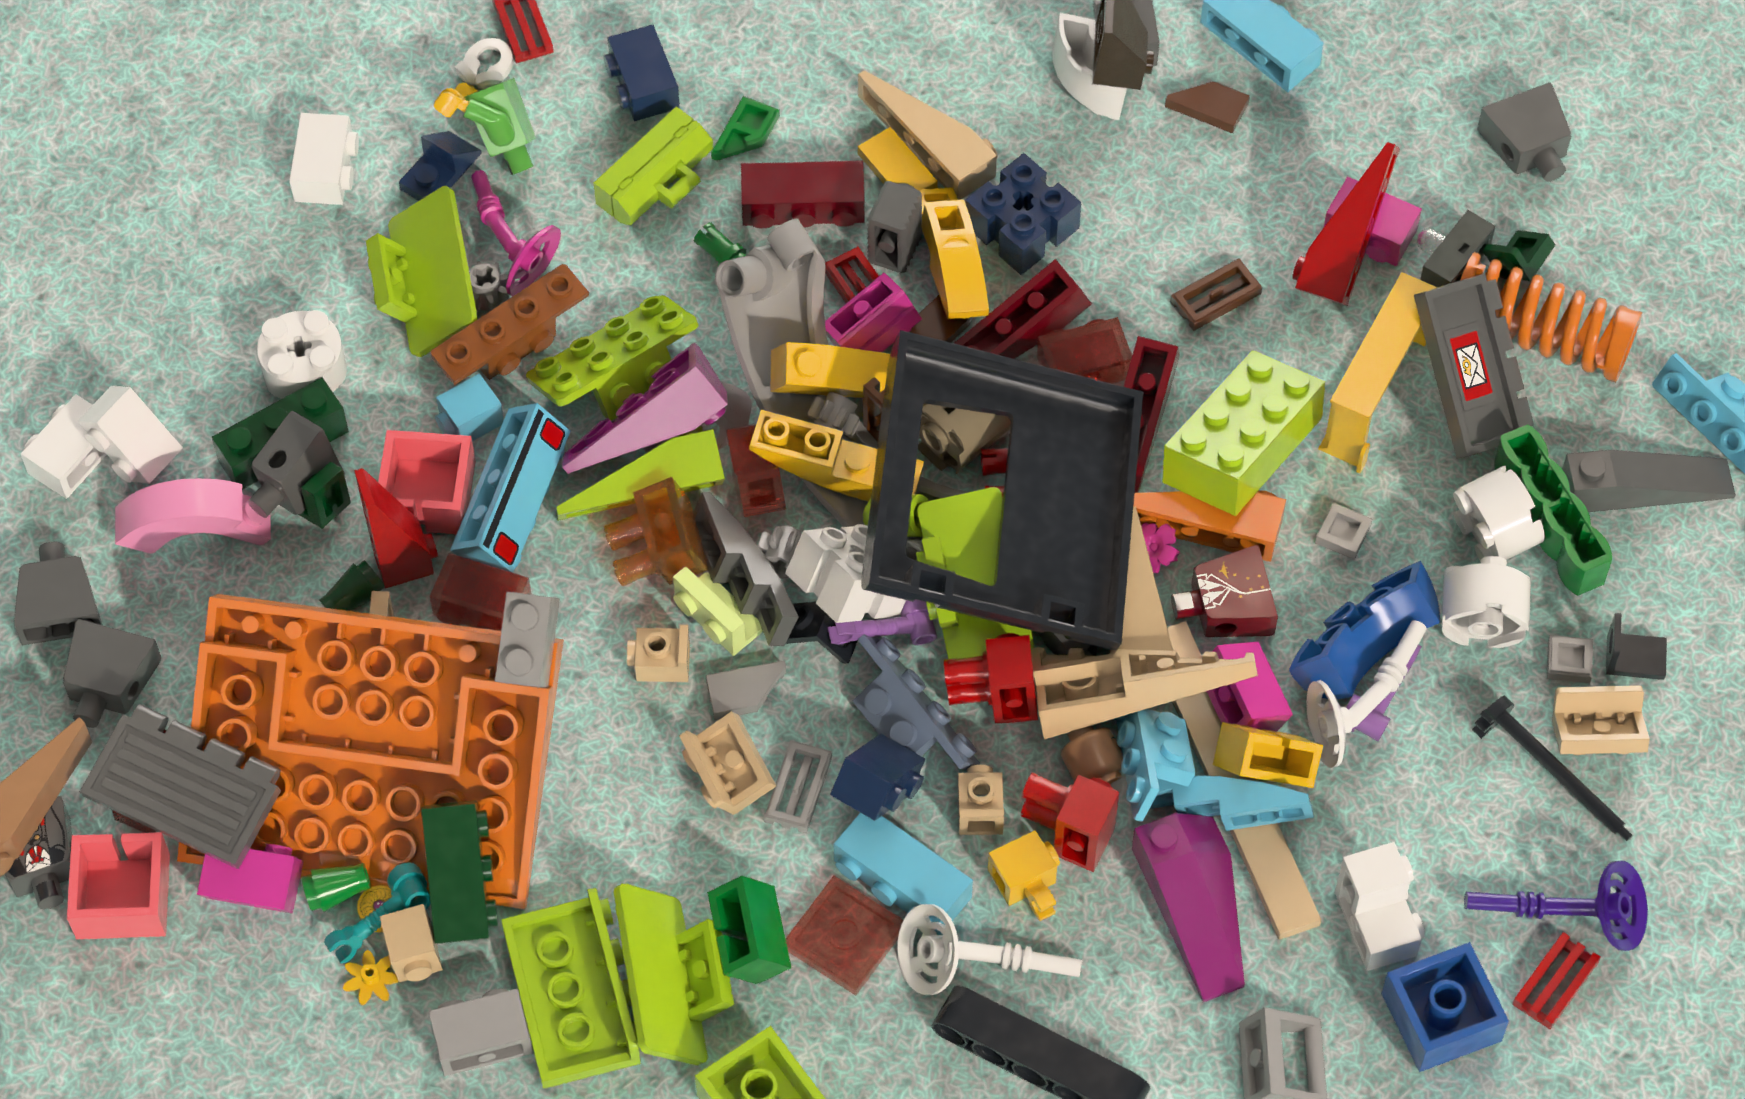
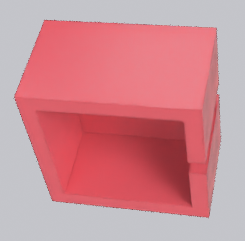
M396 430L386 431L378 482L416 516L420 524L425 525L426 532L457 534L470 503L476 463L472 437Z
M162 832L121 834V844L128 859L122 861L112 834L72 835L67 920L76 940L166 936L170 853Z

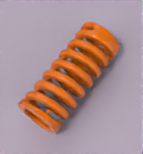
M1474 252L1471 255L1460 280L1484 273L1486 265L1480 263L1481 256L1479 253ZM1495 259L1490 262L1485 273L1487 281L1493 279L1498 281L1502 268V263L1499 260ZM1518 267L1512 268L1500 292L1503 308L1495 310L1496 317L1506 316L1511 339L1518 333V345L1524 350L1531 349L1539 340V353L1546 358L1553 356L1561 346L1560 360L1568 366L1575 363L1582 353L1581 367L1585 372L1592 373L1597 368L1603 369L1604 377L1616 383L1631 350L1643 312L1631 310L1624 305L1618 306L1598 342L1607 308V300L1602 297L1595 300L1577 335L1586 293L1582 290H1576L1555 329L1565 291L1564 284L1560 282L1553 284L1542 309L1534 321L1544 278L1538 274L1532 277L1513 314L1523 271Z

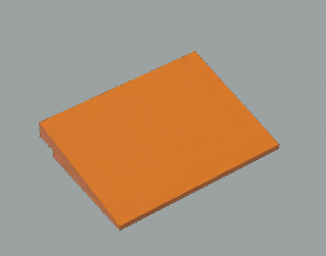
M216 594L209 597L205 640L200 642L191 728L207 735L206 742L201 751H204L209 741L214 738L245 752V759L240 767L242 770L251 756L280 769V775L275 785L279 787L281 792L250 849L265 851L266 844L292 848L291 856L304 861L301 879L303 876L311 874V869L353 866L364 863L370 878L371 887L377 885L388 886L387 878L394 867L402 863H414L421 869L426 878V889L430 895L421 809L424 805L477 800L478 810H487L489 837H481L483 855L491 854L494 881L486 882L487 899H496L497 906L525 909L528 901L564 639L555 638L549 686L532 687L495 682L501 631ZM179 842L177 862L203 865L204 853Z

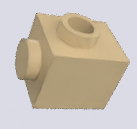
M424 904L380 916L390 963L399 983L407 980L421 981L428 978L432 973L443 970L438 947L434 940L433 926Z

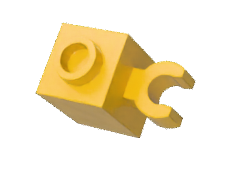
M1034 830L988 853V872L1008 906L1027 898L1039 921L1056 913L1053 908L1056 905V900L1048 887L1056 883L1057 866L1060 865V861L1053 845L1049 841L1043 843L1037 831Z

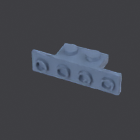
M865 634L862 635L858 641L883 672L853 702L875 731L920 756L938 741L959 769L967 770L970 766L981 765L974 756L977 750L972 742L963 734H957L948 722L951 720L949 713L938 702H931L923 692L926 688L923 680L911 669L906 670L900 663L898 658L901 654L896 646L885 637L879 639Z

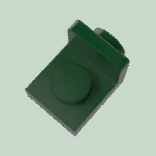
M329 462L322 470L309 478L307 483L301 487L307 509L298 515L323 529L351 504L343 468Z

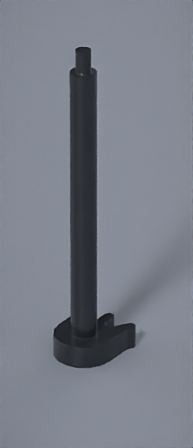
M1505 695L1481 712L1480 715L1482 717L1475 722L1476 726L1472 729L1481 739L1499 724L1615 835L1619 833L1626 841L1632 838L1633 835L1624 827L1626 823L1510 714L1514 704Z

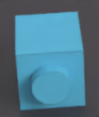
M480 373L436 397L439 414L435 416V419L443 434L471 436L472 441L503 424L504 417L501 402Z

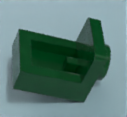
M1517 230L1506 246L1487 244L1483 252L1489 262L1496 259L1502 263L1499 277L1507 280L1511 269L1518 267L1523 271L1521 280L1531 281L1555 247V243L1549 234Z

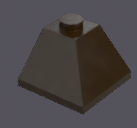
M1100 0L1095 21L1092 84L1140 90L1144 74L1151 75L1154 63V50L1147 49L1148 31L1131 0Z

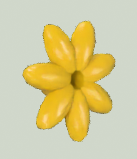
M365 950L362 957L363 966L351 962L345 964V969L354 978L348 980L342 988L346 992L360 989L359 1003L362 1006L370 1000L373 992L381 1000L388 1001L389 993L385 985L399 983L395 973L386 972L391 966L389 955L383 957L375 964L372 952Z

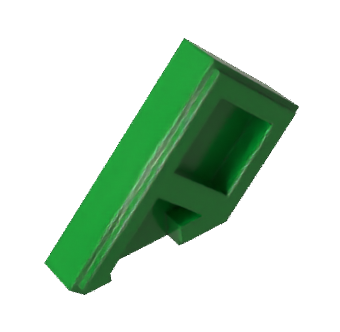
M743 96L711 151V159L719 161L763 147L780 117V110Z

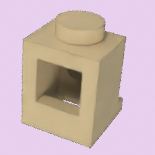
M680 624V628H637L636 640L627 641V666H635L636 681L688 682L690 658L689 626Z
M973 765L967 769V773H958L959 835H1003V772H993V768L988 765Z

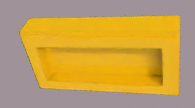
M891 127L857 146L858 155L883 184L886 181L897 184L906 183L913 186L916 190L938 188L936 178Z

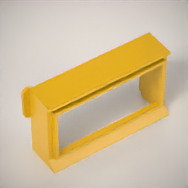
M1403 272L1399 275L1330 400L1331 408L1326 435L1318 450L1356 466V472L1361 474L1367 462L1370 444L1367 443L1371 418L1411 343L1416 342L1426 346L1414 295L1437 287Z

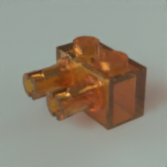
M673 477L633 492L637 513L617 522L604 525L607 542L613 551L644 538L647 544L646 549L613 561V567L616 569L614 571L621 586H626L655 573L659 576L661 575L671 585L674 584L673 576L685 566L695 575L709 570L690 499Z

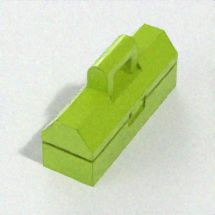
M676 106L593 183L596 205L612 217L614 216L621 224L632 225L658 200L669 208H673L701 182L700 177L691 169L713 150V139L699 122L694 121L692 117ZM677 177L680 178L670 189H667Z

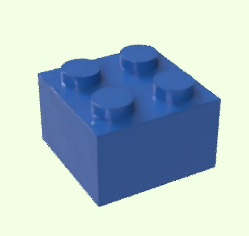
M1470 942L1392 970L1386 974L1381 994L1419 1072L1502 1042L1509 1019Z

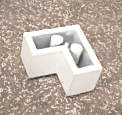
M1395 842L1343 857L1336 885V897L1366 971L1416 957L1421 941L1425 938L1424 927L1417 913L1411 914L1406 902L1410 882L1414 878L1412 867L1405 855L1400 856Z

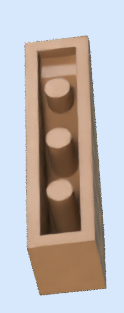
M80 717L0 783V877L11 868L14 860L19 857L92 744L86 724Z

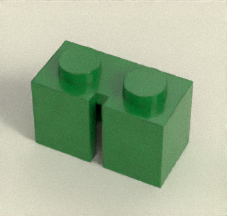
M739 876L707 892L714 929L748 939L747 942L724 934L716 938L725 976L759 984L792 968L775 886L746 876Z

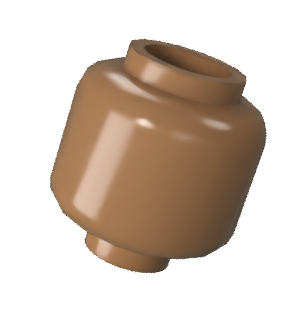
M1091 725L1071 731L1068 734L1070 742L1061 750V757L1074 782L1078 775L1088 779L1099 778L1109 784L1116 782L1122 777L1120 771L1123 753L1110 729H1094Z

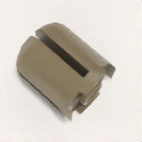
M923 404L919 438L922 442L918 444V450L939 470L942 471L949 466L956 469V474H958L981 455V449H989L1008 434L1011 421L1008 417L1002 415Z

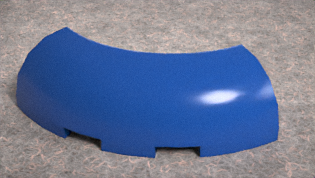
M1421 561L1411 564L1373 584L1374 591L1356 606L1350 601L1346 602L1323 622L1327 630L1315 642L1313 639H1307L1289 669L1292 677L1304 690L1308 691L1309 685L1312 682L1320 680L1327 684L1337 700L1350 698L1353 696L1358 683L1369 669L1388 652L1397 647L1411 621H1419L1426 628L1440 623L1438 598L1432 581ZM1324 692L1322 698L1328 699Z

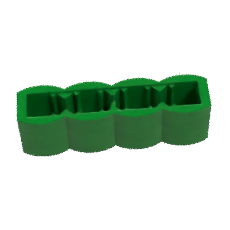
M1527 424L1501 435L1494 467L1496 470L1506 466V471L1511 469L1524 484L1535 505L1534 508L1530 509L1532 522L1541 520L1544 529V541L1539 545L1551 559L1557 562V572L1563 584L1568 590L1579 596L1605 584L1612 562V551L1606 538L1591 526L1590 515L1584 503L1570 492L1569 481L1565 472L1555 461L1548 458V448L1543 437L1537 430Z

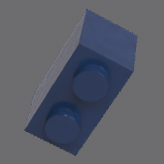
M653 24L607 37L609 54L603 55L605 67L610 78L617 77L620 84L616 86L618 101L622 109L629 108L634 122L672 111L676 106L680 108L678 85Z
M879 734L845 758L830 795L875 821L889 810L892 812L896 811L904 799H912L917 794L924 779V776L919 773L926 759L887 736Z

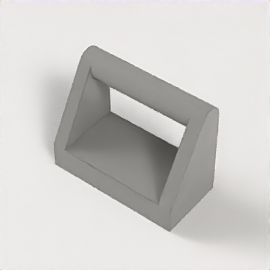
M1264 1007L1239 1022L1244 1099H1327L1321 1019ZM1304 1032L1308 1092L1285 1087L1281 1033Z

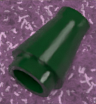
M364 560L357 566L353 563L319 601L324 608L351 611L370 602L372 591H381L385 588V585Z

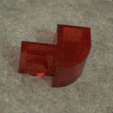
M757 423L725 429L734 486L740 511L744 517L786 510L779 467L749 450Z

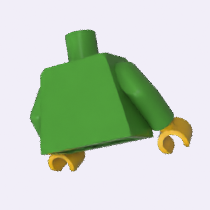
M515 78L480 91L467 83H459L455 89L446 88L440 93L433 104L434 108L449 118L457 108L465 113L464 118L476 123L490 157L503 153L511 175L533 167L525 144L536 138Z

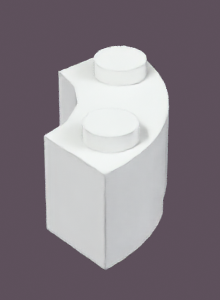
M1060 13L1052 48L1053 64L1059 80L1078 102L1092 110V112L1119 120L1127 88L1092 84L1096 20Z

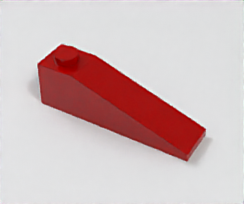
M1389 142L1385 144L1310 245L1306 256H1299L1292 279L1297 281L1295 286L1297 290L1348 306L1400 151L1396 144Z
M363 468L354 470L373 554L385 589L433 575L434 570L431 559L437 558L438 552L432 533L423 534L419 519Z

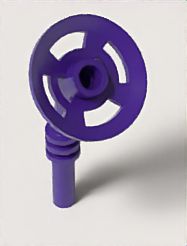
M1614 861L1606 866L1600 877L1596 899L1545 897L1542 892H1537L1536 896L1534 892H1527L1525 896L1524 891H1517L1516 895L1466 891L1464 895L1465 909L1513 912L1516 917L1521 918L1524 913L1526 918H1532L1535 914L1536 919H1542L1544 915L1596 916L1600 920L1607 940L1614 948L1620 951L1635 949L1641 943L1647 926L1648 906L1645 888L1636 869L1626 861ZM1611 874H1618L1624 881L1611 879ZM1611 887L1616 890L1615 893H1611ZM1632 912L1631 924H1629L1626 919L1630 917ZM1610 920H1613L1616 926L1612 925ZM1612 933H1620L1623 938L1617 939Z

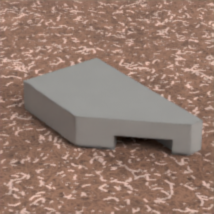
M785 660L706 675L714 720L721 719L731 711L738 715L758 712L777 681L786 674Z

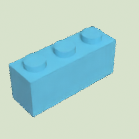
M1203 0L1200 23L1286 92L1293 89L1320 66L1324 42L1320 40L1319 36L1312 29L1305 28L1293 19L1283 6L1276 5L1271 0Z
M859 813L834 843V861L836 862L837 869L852 881H856L859 878L871 887L872 894L880 902L887 906H892L894 903L904 910L906 915L918 905L934 904L942 908L953 921L972 898L973 880L883 816L874 821ZM929 916L931 922L944 924L938 917ZM935 929L937 935L942 934L939 930Z

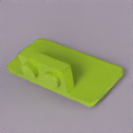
M442 186L392 217L388 224L390 239L377 233L365 240L368 253V267L371 271L374 288L373 297L377 310L405 323L410 353L419 358L430 353L432 349L477 320L455 193L453 189L447 186Z
M665 295L652 296L642 301L638 308L626 315L612 318L605 324V327L595 333L576 339L564 351L553 357L540 360L533 369L526 373V378L530 385L560 407L573 402L593 390L602 414L605 418H609L612 421L617 418L616 412L623 405L622 402L632 393L636 395L639 393L644 394L648 391L651 384L655 381L651 376L672 360L667 346L696 330L699 324L694 315Z
M996 487L921 503L917 508L923 537L924 551L916 552L917 561L953 571L957 575L993 586L1003 501L1001 491ZM926 602L930 620H939L948 659L983 656L982 652L986 651L985 639H994L1005 633H1014L1019 636L1029 635L1031 648H1035L1031 630L940 609L935 604Z
M622 883L614 888L613 894L639 1048L645 1054L698 1066L708 1059L702 1021L734 1005L730 977L725 976L723 973L716 939L722 935V932L714 929L713 920L706 919L686 930L682 905L676 897Z

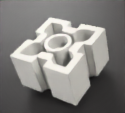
M863 524L841 527L840 530L833 527L803 530L785 572L805 593L814 592L818 596L816 604L836 623L862 621L865 613H868L873 619L899 617L906 602L903 599L862 589L861 578L868 526Z

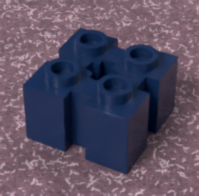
M1022 153L1000 171V184L998 186L988 181L965 199L975 236L986 245L993 240L999 243L998 256L1021 276L1045 257V244L1048 241L1057 247L1079 229L1081 201L1059 182L1053 187H1049L1046 184L1047 172L1025 153Z

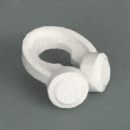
M489 38L480 40L468 49L463 61L461 60L454 66L456 73L465 83L471 86L476 85L478 89H486L504 82L503 80L509 75L513 66L512 50L506 42L500 39ZM491 49L501 54V60L497 64L489 66L487 72L477 74L481 67L478 58L482 52Z

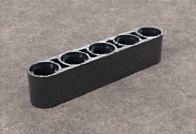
M963 986L953 987L931 1025L935 1033L941 1038L1061 1099H1145L1151 1089L1148 1082L1133 1071Z

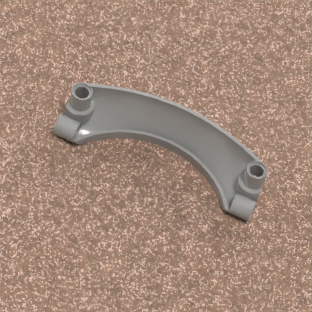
M792 219L778 226L768 235L769 245L755 247L744 257L720 263L716 269L715 281L738 360L759 410L814 423V420L808 418L807 413L816 396L825 401L826 395L770 392L772 349L786 342L828 345L824 318L825 260L799 219ZM861 420L852 439L844 435L842 437L846 441L878 448V442L863 426ZM921 476L916 494H922L928 501L968 493L969 491L952 489ZM802 479L817 499L843 527L855 526L857 524L864 525L863 511L868 501L847 496ZM907 537L906 555L908 558L917 561L916 552L924 551L923 537Z

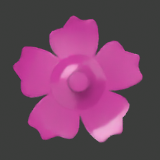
M1144 523L1141 527L1153 573L1158 574L1160 563L1168 566L1171 562L1178 561L1177 557L1180 551L1169 546L1176 542V529L1171 528L1168 524L1158 528L1154 523Z

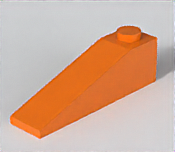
M1181 491L1135 493L1133 507L1136 506L1141 526L1144 523H1154L1159 528L1164 524H1168L1171 528L1176 529L1175 537L1177 539L1233 553L1259 545L1262 559L1271 562L1284 516L1286 499L1279 498L1268 491H1257L1236 516Z

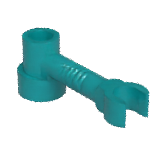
M402 863L391 870L387 878V884L392 892V897L384 902L383 905H380L379 908H376V911H372L369 916H366L365 919L363 918L354 926H346L326 936L324 943L329 952L343 945L335 951L340 964L350 961L356 955L357 950L363 945V940L372 935L378 928H381L380 916L424 904L426 910L428 909L431 900L426 889L427 881L416 864Z

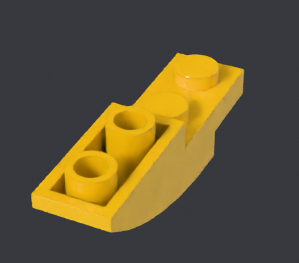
M953 187L918 190L922 194V231L931 254L929 267L947 318L966 319L988 316L989 305L981 258L964 199H957Z
M765 410L760 411L749 450L783 470L824 488L868 502L872 497L877 448L843 440V431ZM916 459L912 494H916L924 461Z

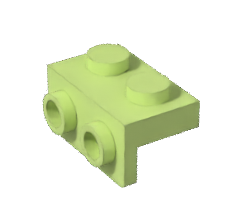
M685 566L673 576L675 593L673 599L678 608L687 616H692L703 627L710 639L717 644H721L731 655L735 656L763 632L759 620L754 615L740 614L734 596L720 583H713L709 573H703L698 578Z

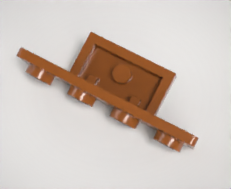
M561 264L432 349L431 358L454 386L479 369L488 380H491L498 374L505 376L518 367L522 358L533 351L540 353L552 344L556 336V318L587 298L589 291L566 264Z

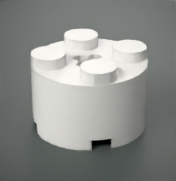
M319 310L293 311L277 318H270L264 322L257 344V354L265 385L273 396L283 399L322 377L332 392L340 384H343L346 378L347 366L340 334L324 312Z
M1502 466L1453 492L1454 500L1459 510L1453 513L1455 521L1464 535L1472 532L1478 544L1474 547L1480 561L1488 556H1497L1508 560L1544 541V529L1541 520L1533 523L1531 519L1530 509L1535 507L1531 496L1515 472L1511 469L1506 471V466Z
M1497 556L1484 557L1481 559L1480 564L1450 566L1446 568L1443 580V634L1451 641L1461 645H1468L1469 638L1487 639L1488 647L1503 648L1522 642L1526 637V630L1529 632L1530 577L1517 569L1508 567L1507 561Z

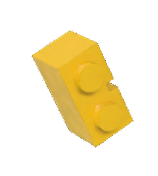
M1222 722L1212 765L1239 776L1314 788L1323 745L1294 734L1265 729L1260 730L1254 727Z

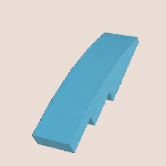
M1194 776L1188 787L1158 779L1159 792L1150 807L1152 809L1174 805L1177 813L1208 817L1220 815L1226 831L1314 818L1310 798L1306 793L1265 782L1222 776Z

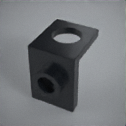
M817 601L792 603L799 617L786 644L818 641L841 663H849L858 640L845 643L842 647L832 644L828 627L836 626L835 621L816 604Z
M1615 613L1607 634L1606 675L1664 680L1666 677L1667 638L1621 633L1622 614Z

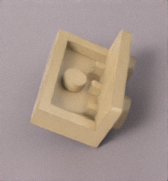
M1642 686L1556 688L1552 725L1560 754L1585 755L1648 752L1650 738L1642 714L1644 698Z
M731 711L698 735L687 730L679 735L685 747V750L682 751L683 758L688 766L700 775L704 783L701 786V792L713 808L716 809L718 807L734 815L776 787L772 776L738 714Z

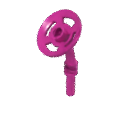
M477 170L471 176L478 197L476 206L482 223L490 227L504 250L509 254L508 259L513 262L508 273L506 292L510 296H514L531 285L544 273L557 251L561 239V231L555 225H549L533 235L528 241L524 239L518 240L504 220L505 213L499 197L493 194L486 172ZM545 242L542 251H540L541 244Z

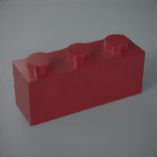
M863 160L741 163L743 226L766 229L773 225H782L792 219H799L804 228L814 224H835L840 227H848L855 223H865Z

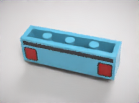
M538 403L508 409L450 549L451 552L484 577L512 574L520 563L522 550L529 533L535 526L537 513L544 496L550 489V481L558 461L564 454V446L571 432Z

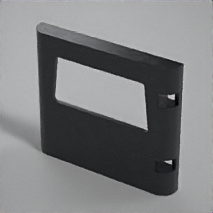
M900 330L893 344L887 368L862 569V589L911 602L915 599L935 604L940 609L1043 633L1049 631L1064 635L1069 640L1117 650L1122 644L1143 392ZM923 404L1002 415L1008 417L1011 421L993 586L957 575L953 571L910 559L906 555Z

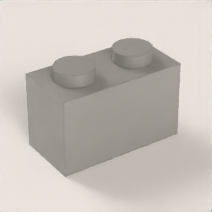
M516 592L506 593L495 682L532 687L549 686L560 598Z
M504 988L493 989L483 994L482 998L466 1002L450 1000L439 1005L437 1009L429 1011L444 1077L533 1054L518 988L509 991Z

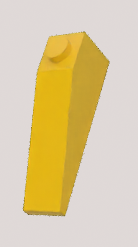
M786 342L771 350L770 392L826 396L829 392H834L843 397L863 398V385L874 377L880 382V392L885 389L890 354L832 345Z

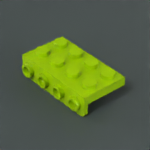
M596 887L587 889L588 898L501 919L543 1089L641 1064L635 1022L631 1021L628 1007L632 1006L629 996L628 979L621 980L617 966L625 964L621 945L618 938L612 940L609 938L607 926L614 924L608 898L599 900Z

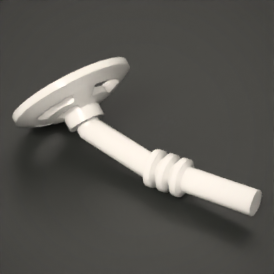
M1416 620L1411 621L1392 656L1385 658L1382 666L1378 669V673L1374 676L1375 683L1349 710L1347 707L1340 708L1335 695L1323 681H1314L1309 685L1306 700L1309 729L1315 742L1323 745L1320 759L1327 767L1334 768L1341 764L1345 751L1346 733H1350L1353 727H1357L1390 692L1397 691L1399 684L1403 681V677L1408 672L1406 665L1427 630L1423 623ZM1324 692L1329 700L1325 705L1321 703Z
M921 904L914 907L906 915L898 936V961L903 977L914 991L923 995L938 994L950 984L956 972L958 959L1001 964L1002 969H1007L1010 965L1013 971H1017L1021 967L1022 972L1025 973L1029 969L1074 977H1080L1082 968L1081 959L1034 952L1031 946H1026L1022 950L1021 945L1016 944L1012 948L1011 943L1008 942L1004 946L958 941L951 918L942 908L934 904ZM929 916L938 917L944 924L931 922ZM918 928L922 931L923 935L917 946L918 956L914 957L913 944ZM935 929L939 930L943 935L937 936ZM929 963H938V969L933 968ZM923 971L928 976H937V982L931 983L927 981L920 973Z

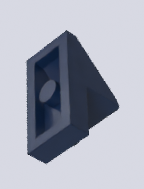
M450 131L423 135L421 137L423 155L399 181L400 190L420 201L442 186L451 188L482 154L481 150Z

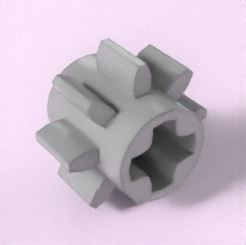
M478 261L476 266L469 272L476 312L479 309L491 311L499 306L501 302L503 303L509 299V294L506 292L508 274L500 275V266L497 262L492 265Z
M829 392L825 401L816 396L807 413L808 418L814 420V424L843 431V435L852 439L860 423V417L853 415L857 405L834 392Z
M788 525L775 526L772 535L762 532L758 542V547L762 550L778 577L782 579L789 577L785 572L802 535L798 529Z

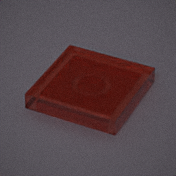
M833 875L786 937L788 952L856 996L897 942L904 920Z

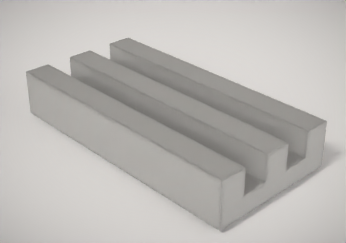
M790 740L775 783L776 787L773 789L764 816L765 823H780L781 827L788 829L790 827L798 828L799 832L807 834L832 760V751ZM797 753L803 754L804 758L786 812H780L778 808ZM818 758L820 761L801 817L795 816L813 759Z

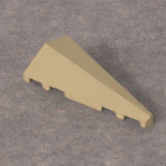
M1044 647L1031 648L1038 712L1044 740L1258 676L1254 653H1246L1245 658L1219 659L1216 652L1204 651L1201 659L1180 658L1177 651L1117 649L1111 650L1108 655L1085 656L1082 648H1070L1068 655H1047Z

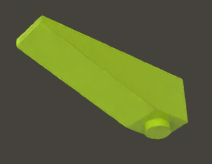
M699 426L695 430L678 435L679 437L671 438L556 507L557 520L723 485L725 477L714 430L703 431V427Z

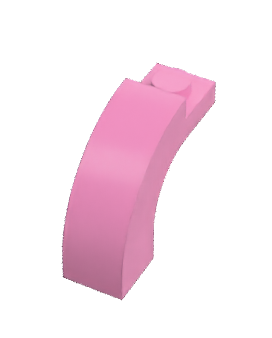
M202 478L173 480L138 490L115 507V544L153 554L167 542L177 537L197 533H210L256 545H264L271 539L270 515L267 518L260 516L249 506L247 501L251 496L242 494V484Z

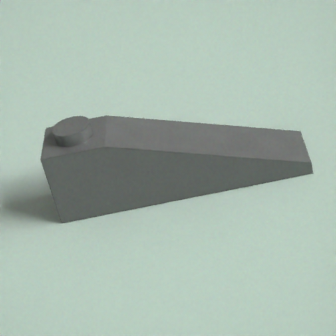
M1598 450L1567 453L1562 468L1568 478L1570 492L1584 503L1588 512L1733 499L1736 496L1726 458Z

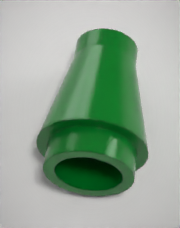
M364 863L353 866L311 869V874L302 877L304 893L311 911L322 909L325 912L354 895L371 889L370 878Z

